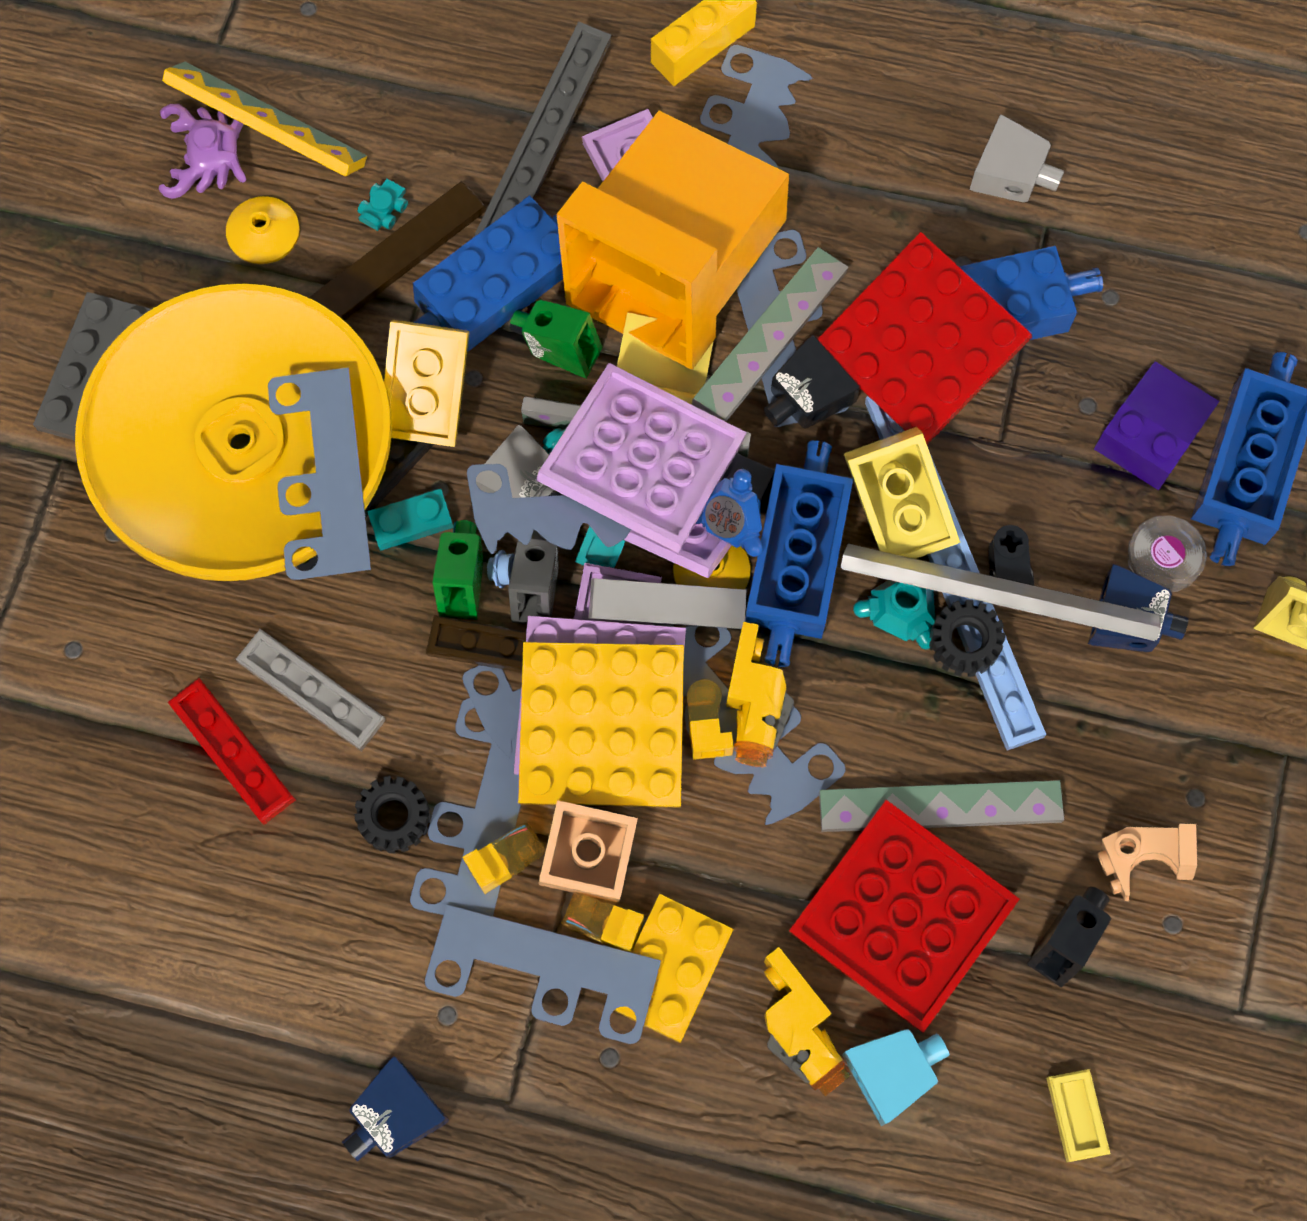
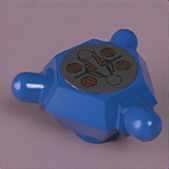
M739 469L735 472L733 478H730V480L724 478L716 485L696 524H702L711 535L736 548L741 546L745 548L748 555L756 557L763 551V544L759 538V532L762 530L760 501L757 494L752 492L750 472L746 469Z

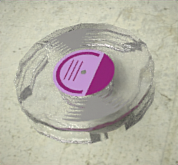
M1156 516L1143 522L1130 537L1127 559L1131 571L1169 589L1171 592H1178L1190 586L1204 570L1207 559L1205 542L1198 530L1186 520L1174 516Z

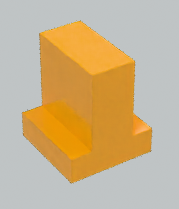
M658 111L598 189L582 181L557 213L566 304L572 308L589 312L591 318L622 334L624 332L627 312L658 318L628 333L658 353L693 370L716 338V316L786 221L789 174L668 114Z

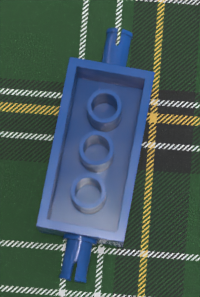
M529 195L413 283L414 302L425 314L413 323L469 331L467 352L508 322L516 310L522 311L563 279L557 214L553 217L548 216Z
M1056 246L959 266L1032 334L1030 340L1069 332L1077 314L1072 297L1092 292H1101L1103 290L1102 276L1096 277V275L1101 273L1097 267L1067 275L1063 270Z
M1285 352L1273 354L1268 375L1245 368L1234 384L1191 520L1219 529L1210 559L1218 563L1220 557L1224 556L1221 564L1223 566L1235 565L1242 537L1266 545L1279 530L1306 442L1307 389L1290 383L1298 360L1290 354L1288 361L1284 363L1287 354Z
M819 441L808 442L804 469L776 464L761 537L763 551L757 557L745 618L747 623L757 624L759 627L771 630L764 661L772 666L775 664L778 650L781 651L778 667H788L790 665V655L795 634L822 639L853 484L852 478L826 474L830 453L832 452V446L826 442L822 443L819 457L816 456Z

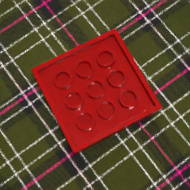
M920 232L817 340L860 386V389L904 431L918 427L924 435L926 444H928L1032 338V334Z
M885 800L788 932L918 1031L924 1033L1020 898L888 800Z

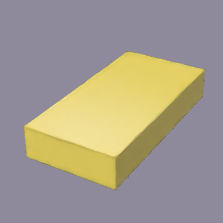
M1090 1069L1047 1077L1066 1162L1110 1154Z

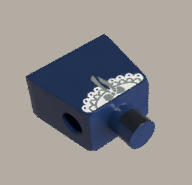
M1113 564L1105 576L1099 601L1159 614L1161 628L1158 639L1152 641L1092 627L1088 644L1152 652L1159 644L1162 635L1182 640L1187 630L1189 618L1168 612L1172 592L1169 589Z
M394 1056L350 1107V1113L360 1126L346 1137L342 1143L357 1161L376 1145L386 1157L391 1158L449 1122V1119L404 1064Z

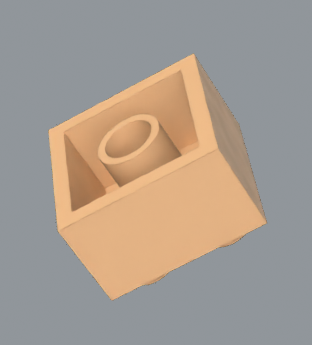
M557 800L539 885L619 902L638 818Z

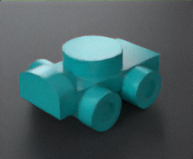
M386 179L382 186L375 183L370 190V202L363 200L357 211L361 214L359 221L376 231H379L381 226L391 230L396 222V217L391 215V212L395 209L403 213L407 208L408 200L403 198V195L406 193L405 188L389 179Z

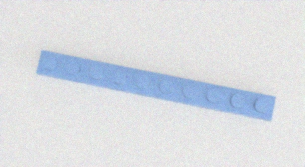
M868 396L866 397L865 404L880 440L904 431ZM934 464L960 543L928 554V559L931 563L979 573ZM943 593L948 608L956 601H960V604L963 605L966 600H973L974 606H978L982 602L986 604L985 610L987 612H990L992 609L995 611L991 603ZM970 625L957 627L966 652H973L981 647L982 637L976 628ZM1005 636V641L1002 644L1003 649L992 666L990 665L988 670L982 674L980 671L976 672V677L1006 751L1042 739L1046 736V732Z

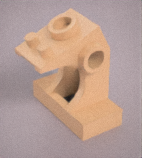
M1179 824L1178 828L1126 827L1103 838V851L1097 853L1106 876L1113 874L1116 879L1110 881L1113 894L1121 892L1124 901H1129L1130 873L1137 864L1145 860L1163 861L1174 871L1176 880H1193L1197 868L1196 824ZM1127 848L1132 850L1133 853L1125 854L1121 850Z

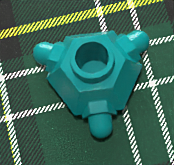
M887 580L871 590V596H868V600H860L854 604L853 611L857 617H870V620H873L874 626L904 641L909 639L912 641L916 640L922 649H930V633L932 625L936 621L933 590Z

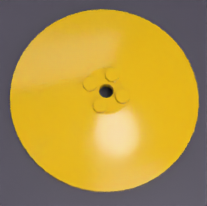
M226 284L198 289L170 299L146 312L130 324L113 341L93 369L84 388L76 421L75 447L79 472L88 497L103 521L124 544L147 561L166 570L188 577L215 581L249 580L285 571L284 547L288 542L322 537L323 534L320 511L285 515L280 510L278 482L284 477L316 473L310 411L280 415L273 413L269 404L268 383L274 377L349 367L365 510L377 491L385 472L392 436L389 397L377 363L363 340L344 320L320 303L292 291L257 284ZM284 383L276 391L277 401L284 406L296 404L301 397V390L294 383ZM244 433L251 437L246 447L242 449L231 447V440L235 435ZM294 483L286 491L287 502L295 507L304 506L311 498V490L304 483ZM300 547L293 553L292 563L295 567L313 558L317 553L311 547Z

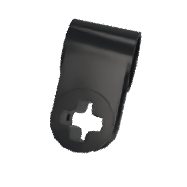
M1015 525L1001 527L997 530L988 546L989 576L1034 586L1027 534L1022 528ZM1003 541L1008 542L1010 548H1015L1013 553L1008 552L1007 546H1001Z

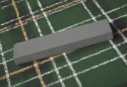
M593 578L591 579L589 618L742 629L743 622H745L747 590Z
M259 629L236 658L240 665L361 752L386 721L381 714L261 629Z

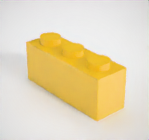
M701 1L651 38V63L673 86L677 85L755 27L757 1Z

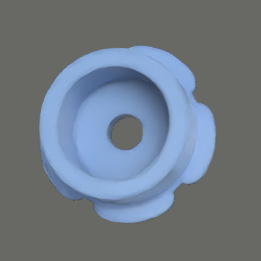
M499 550L494 558L489 559L487 564L489 580L494 581L495 585L502 589L505 585H509L515 554H506L504 550Z

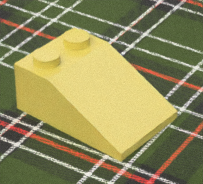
M918 427L844 453L879 551L917 559L960 543L924 435Z
M1279 576L1267 589L1254 629L1307 650L1306 583L1295 577Z

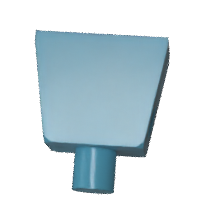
M909 1029L853 1047L842 1054L881 1126L891 1122L938 1083V1079L931 1066L950 1056L939 1034L936 1033L917 1043Z

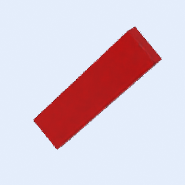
M200 678L167 702L263 825L296 801Z

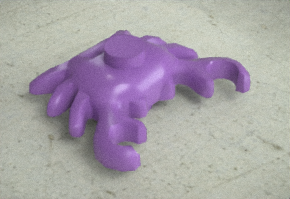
M169 104L160 110L163 119H167L171 114L179 115V119L171 124L172 132L190 131L184 137L187 145V153L184 155V160L190 167L185 170L171 169L170 174L172 178L179 180V182L171 188L166 187L164 184L159 185L160 193L171 199L179 198L199 178L202 179L197 184L196 190L202 193L211 185L216 175L218 188L223 189L228 180L230 169H232L234 176L240 182H245L246 176L240 167L237 157V139L244 124L234 119L232 124L228 125L227 116L220 111L217 112L218 120H213L211 114L203 107L197 109L198 115L202 118L201 120H196L180 104Z

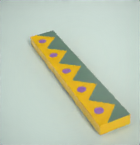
M182 62L164 70L162 81L171 87L345 177L365 166L367 155L187 62Z

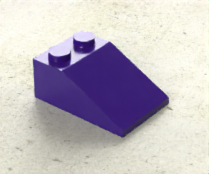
M1155 361L1108 424L1094 450L1159 491L1220 401Z

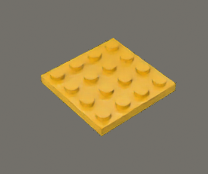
M523 642L518 803L556 805L558 800L585 806L681 807L684 645Z

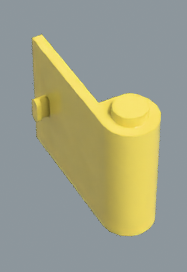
M627 312L617 367L692 404L694 396L706 383L713 342L694 369L691 370L658 353L628 333L658 318Z

